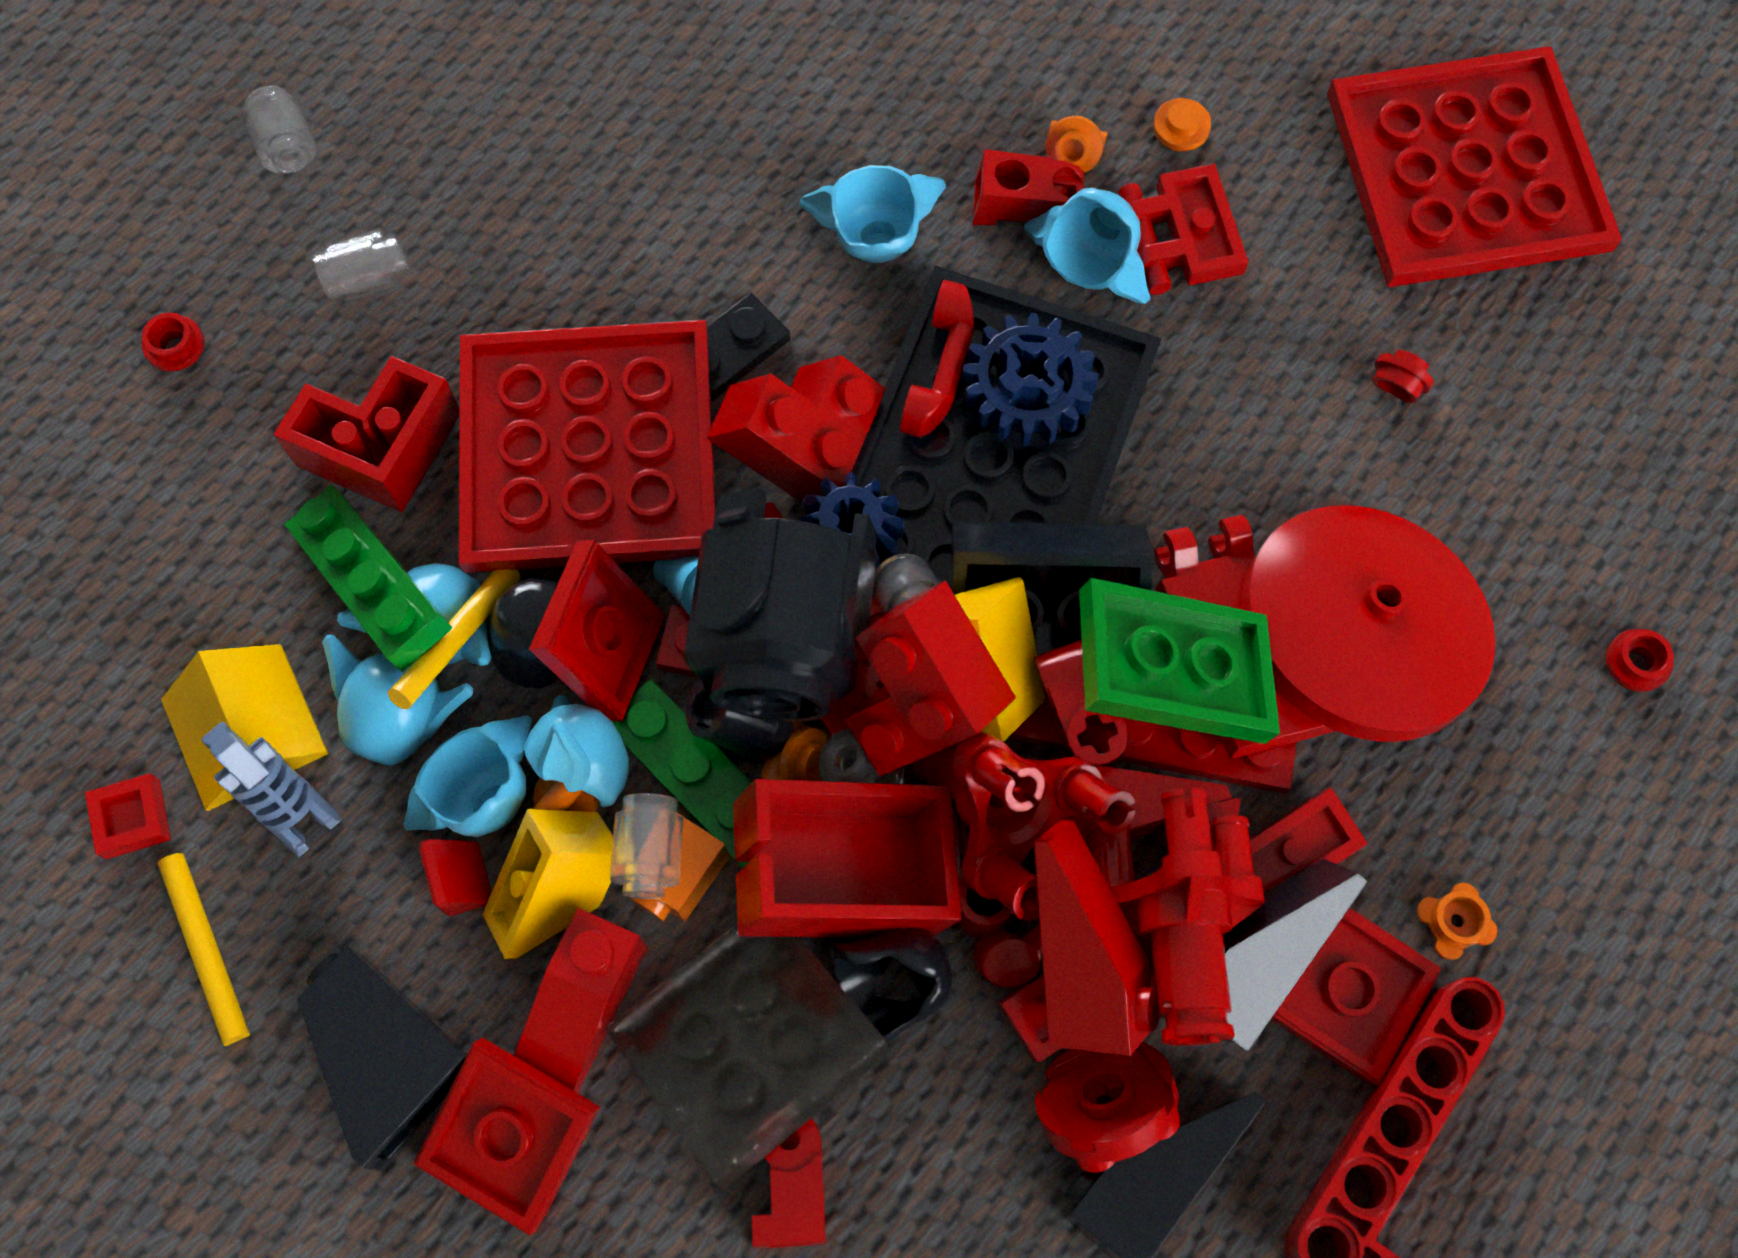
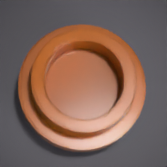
M1187 98L1171 99L1158 108L1153 122V130L1157 139L1164 146L1174 151H1190L1200 147L1207 140L1211 129V118L1205 107Z

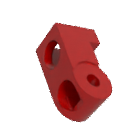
M984 149L974 180L972 225L995 226L997 220L1026 223V221L1040 216L1052 207L1063 206L1074 194L1084 189V172L1081 167L1074 163L1052 160L1051 157Z
M787 1107L776 1110L765 1119L760 1128L758 1139L761 1154L770 1166L771 1214L752 1216V1246L759 1249L825 1245L826 1225L822 1142L818 1126L813 1118L801 1109Z

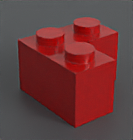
M842 355L799 367L791 387L769 373L730 385L706 438L790 496L803 500L806 494L821 496L820 483L825 477L833 481L838 487L844 486L845 477L854 467L886 388Z
M391 356L360 406L305 383L273 435L296 467L403 513L460 416V407L445 378Z
M945 580L898 604L855 637L884 684V687L844 720L878 775L882 776L977 735L1016 699V696Z

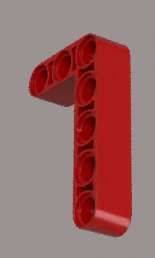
M1464 977L1437 989L1427 999L1409 1029L1381 1084L1373 1088L1290 1225L1284 1239V1254L1286 1258H1310L1307 1242L1310 1234L1316 1228L1326 1230L1333 1237L1336 1244L1335 1258H1400L1377 1242L1376 1239L1502 1026L1505 1017L1504 1002L1499 992L1489 982L1478 977ZM1454 996L1464 999L1471 1006L1475 1018L1471 1030L1460 1026L1455 1021L1451 1013V1002ZM1420 1052L1431 1055L1441 1069V1080L1436 1088L1426 1085L1417 1073L1416 1060ZM1387 1109L1396 1112L1405 1122L1407 1136L1400 1148L1390 1144L1381 1131V1118ZM1352 1168L1361 1170L1368 1177L1372 1185L1370 1201L1364 1208L1354 1205L1348 1199L1345 1192L1344 1181L1347 1173Z

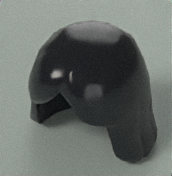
M529 578L517 582L503 593L494 604L488 634L490 654L499 674L505 680L511 681L515 685L525 688H543L553 684L558 678L529 650L558 582Z
M896 928L878 931L857 939L839 942L830 949L831 966L835 978L849 1005L854 1020L859 1024L864 1035L876 1046L887 1045L904 1030L915 1023L924 1021L928 1016L935 1013L949 999L953 975L949 959L940 942L928 930ZM893 958L905 966L921 997L909 1001H897L875 995V987Z

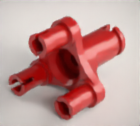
M979 732L975 736L913 762L914 771L918 779L926 785L950 786L951 802L956 805L962 822L970 827L968 846L962 866V876L967 886L986 899H997L1021 920L1024 918L1027 921H1032L1040 917L1037 876L1021 866L1027 854L1033 848L1036 839L1060 820H1064L1071 815H1082L1108 834H1117L1125 830L1135 815V809L1128 807L1135 804L1134 798L1128 792L1117 789L1102 780L1101 773L1096 767L1075 756L1042 761L1027 759L1013 752L1007 744L997 737L986 732Z
M1184 788L1170 790L1161 795L1169 855L1162 859L1163 866L1158 871L1143 879L1135 881L1130 837L1132 832L1131 824L1117 834H1108L1102 831L1096 824L1087 827L1090 852L1132 930L1136 935L1151 940L1159 1017L1165 1019L1166 1028L1161 1030V1040L1166 1045H1205L1221 1042L1220 1039H1234V1025L1228 1023L1227 1014L1231 1013L1232 1007L1223 934L1231 931L1234 926L1265 904L1262 878L1254 875L1248 829L1250 826L1249 819L1245 816L1230 815L1212 818V821H1209L1206 803L1208 801L1207 791L1201 788H1191L1190 798L1184 797Z

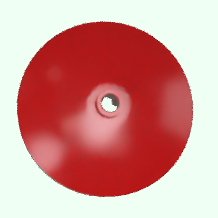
M1353 505L1326 506L1312 509L1291 518L1277 528L1263 544L1246 573L1241 594V609L1267 615L1276 690L1302 713L1332 730L1348 736L1379 742H1399L1425 737L1441 730L1462 714L1479 696L1489 679L1495 657V631L1491 612L1481 588L1464 563L1443 542L1420 526L1402 517L1374 508Z

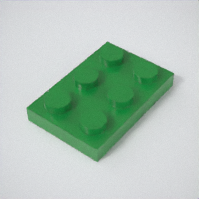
M1090 578L1079 590L1085 711L1266 744L1280 734L1267 615Z

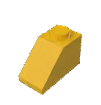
M527 809L482 914L505 959H517L567 928L577 907L589 913L600 907L612 879L618 874L624 853L598 812Z

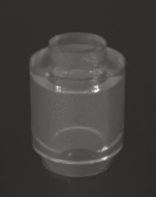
M264 86L251 92L245 100L243 121L262 166L275 173H294L304 168L307 162L311 161L316 154V143L298 101L284 89L277 86Z
M381 227L325 244V251L313 254L318 278L329 300L343 297L345 301H350L401 285L399 273L408 270L407 260L397 236L387 238Z
M898 554L885 560L876 569L872 595L882 614L885 615L898 604L940 582L924 559L913 554Z
M850 728L841 730L831 736L820 753L819 772L823 781L903 784V767L882 776L878 775Z
M648 793L631 794L623 797L622 811L615 813L610 881L623 885L624 896L637 899H659L665 896V888L679 885L684 818L677 814L678 801L675 798Z

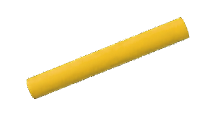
M496 570L488 576L449 621L453 628L412 663L388 691L389 699L396 706L402 709H409L491 614L496 600L520 580L518 570Z
M176 853L159 860L157 864L223 1046H228L249 1036L250 1032L185 855L183 853Z

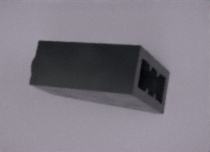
M347 946L340 954L333 953L327 956L312 970L307 978L309 987L297 998L351 1156L362 1168L379 1171L444 1101L467 1053L370 961Z

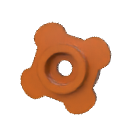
M1457 883L1452 887L1450 893L1438 899L1425 897L1417 906L1418 919L1429 926L1436 939L1434 945L1436 953L1446 960L1460 958L1463 950L1474 944L1487 946L1496 939L1497 926L1491 920L1490 910L1484 900L1479 897L1477 889L1468 883ZM1453 915H1457L1462 919L1461 927H1455L1452 924L1451 918Z

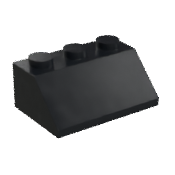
M952 521L950 589L955 595L1020 577L1024 581L1037 655L1081 640L1079 590L1090 578L1152 590L1155 554L1145 525Z

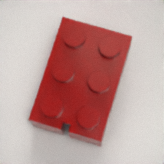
M755 779L733 802L735 862H748L736 874L738 936L863 937L874 932L896 928L924 929L935 936L962 920L950 786Z

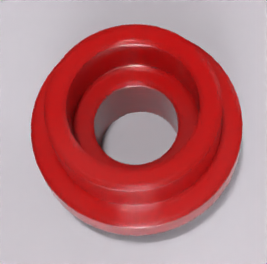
M168 312L156 315L146 323L142 331L141 346L143 354L155 368L162 371L174 372L188 368L198 360L204 349V335L198 325L192 319L176 313ZM182 338L175 347L165 350L166 344L170 340Z
M1399 349L1394 354L1382 353L1374 364L1377 372L1372 381L1376 387L1387 393H1392L1404 402L1415 403L1420 394L1428 393L1434 384L1433 378L1427 372L1429 368L1427 362L1409 351Z
M1630 629L1620 633L1611 641L1606 651V665L1611 676L1623 687L1632 691L1648 692L1660 687L1669 679L1673 671L1674 653L1670 643L1661 634L1646 629ZM1630 652L1640 653L1646 658L1648 663L1646 671L1639 669L1632 663L1629 657Z

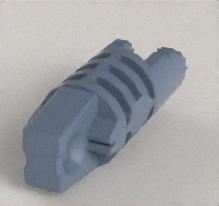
M220 722L202 737L201 740L210 749L212 755L224 766L222 770L214 775V779L232 797L246 807L266 829L297 857L303 855L310 848L306 843V837L295 826L308 811L321 825H326L330 830L342 820L340 814L302 776L294 771L263 737H259L249 746L225 722Z

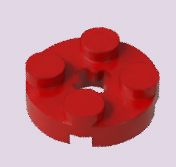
M1143 1042L1131 1056L1070 1049L1051 1063L1045 1072L1048 1083L1042 1090V1094L1040 1095L1037 1090L1035 1096V1108L1047 1140L1063 1155L1075 1158L1077 1165L1082 1170L1088 1172L1105 1171L1113 1166L1116 1161L1138 1155L1158 1141L1173 1136L1180 1126V1117L1177 1110L1179 1093L1170 1064L1160 1051ZM1108 1094L1115 1100L1106 1104H1098L1096 1099L1101 1095Z

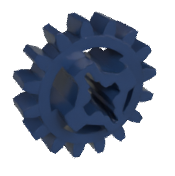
M1030 313L1027 325L1018 326L1016 320L1011 315L1005 316L1003 332L1001 333L990 326H986L983 329L982 345L971 343L969 346L967 359L969 364L964 365L962 385L968 387L965 395L966 407L975 408L981 406L978 411L977 424L980 427H984L993 421L998 423L997 439L1002 441L1010 435L1011 431L1020 432L1022 446H1029L1033 433L1041 432L1048 444L1054 443L1057 426L1059 425L1070 433L1074 432L1079 420L1078 414L1088 415L1094 398L1091 394L1095 393L1098 382V373L1091 371L1095 358L1094 352H1078L1082 334L1079 331L1064 337L1060 334L1062 320L1055 318L1048 328L1039 326L1037 313ZM993 365L997 368L996 377L998 378V385L994 389L991 386L988 375ZM1064 370H1066L1070 380L1068 393L1063 390L1064 381L1060 378Z

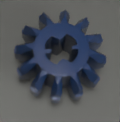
M852 471L846 475L843 487H838L833 481L825 477L820 483L821 496L806 494L802 500V510L806 515L799 517L797 520L841 531L840 525L843 524L844 528L848 530L849 523H854L855 514H869L877 532L876 552L878 554V561H874V578H876L881 573L880 559L894 561L899 555V545L895 540L903 537L905 532V521L902 520L903 518L895 516L899 510V501L896 495L880 497L881 483L877 477L868 482L864 488L857 486V478Z

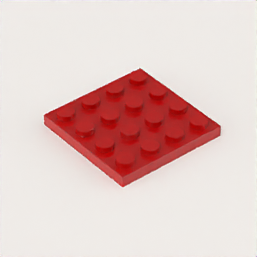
M1552 46L1332 79L1327 96L1388 288L1613 252L1621 242L1620 231Z
M706 320L460 335L459 565L464 573L565 567L576 542L583 540H595L616 563L674 560L688 556H699L702 535L707 530L713 528L716 514L713 442L706 438L712 426L709 343Z

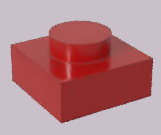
M151 773L85 792L96 855L107 860L171 841L160 779Z

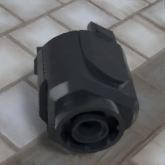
M757 487L719 496L713 528L707 530L701 538L684 659L695 675L702 682L711 686L710 699L712 702L725 710L748 717L773 721L799 722L823 718L829 712L830 702L840 700L855 689L858 662H861L865 657V653L855 637L869 627L875 575L874 561H878V554L876 552L877 532L869 514H855L852 536L839 530L814 523L790 519L765 518L766 492Z

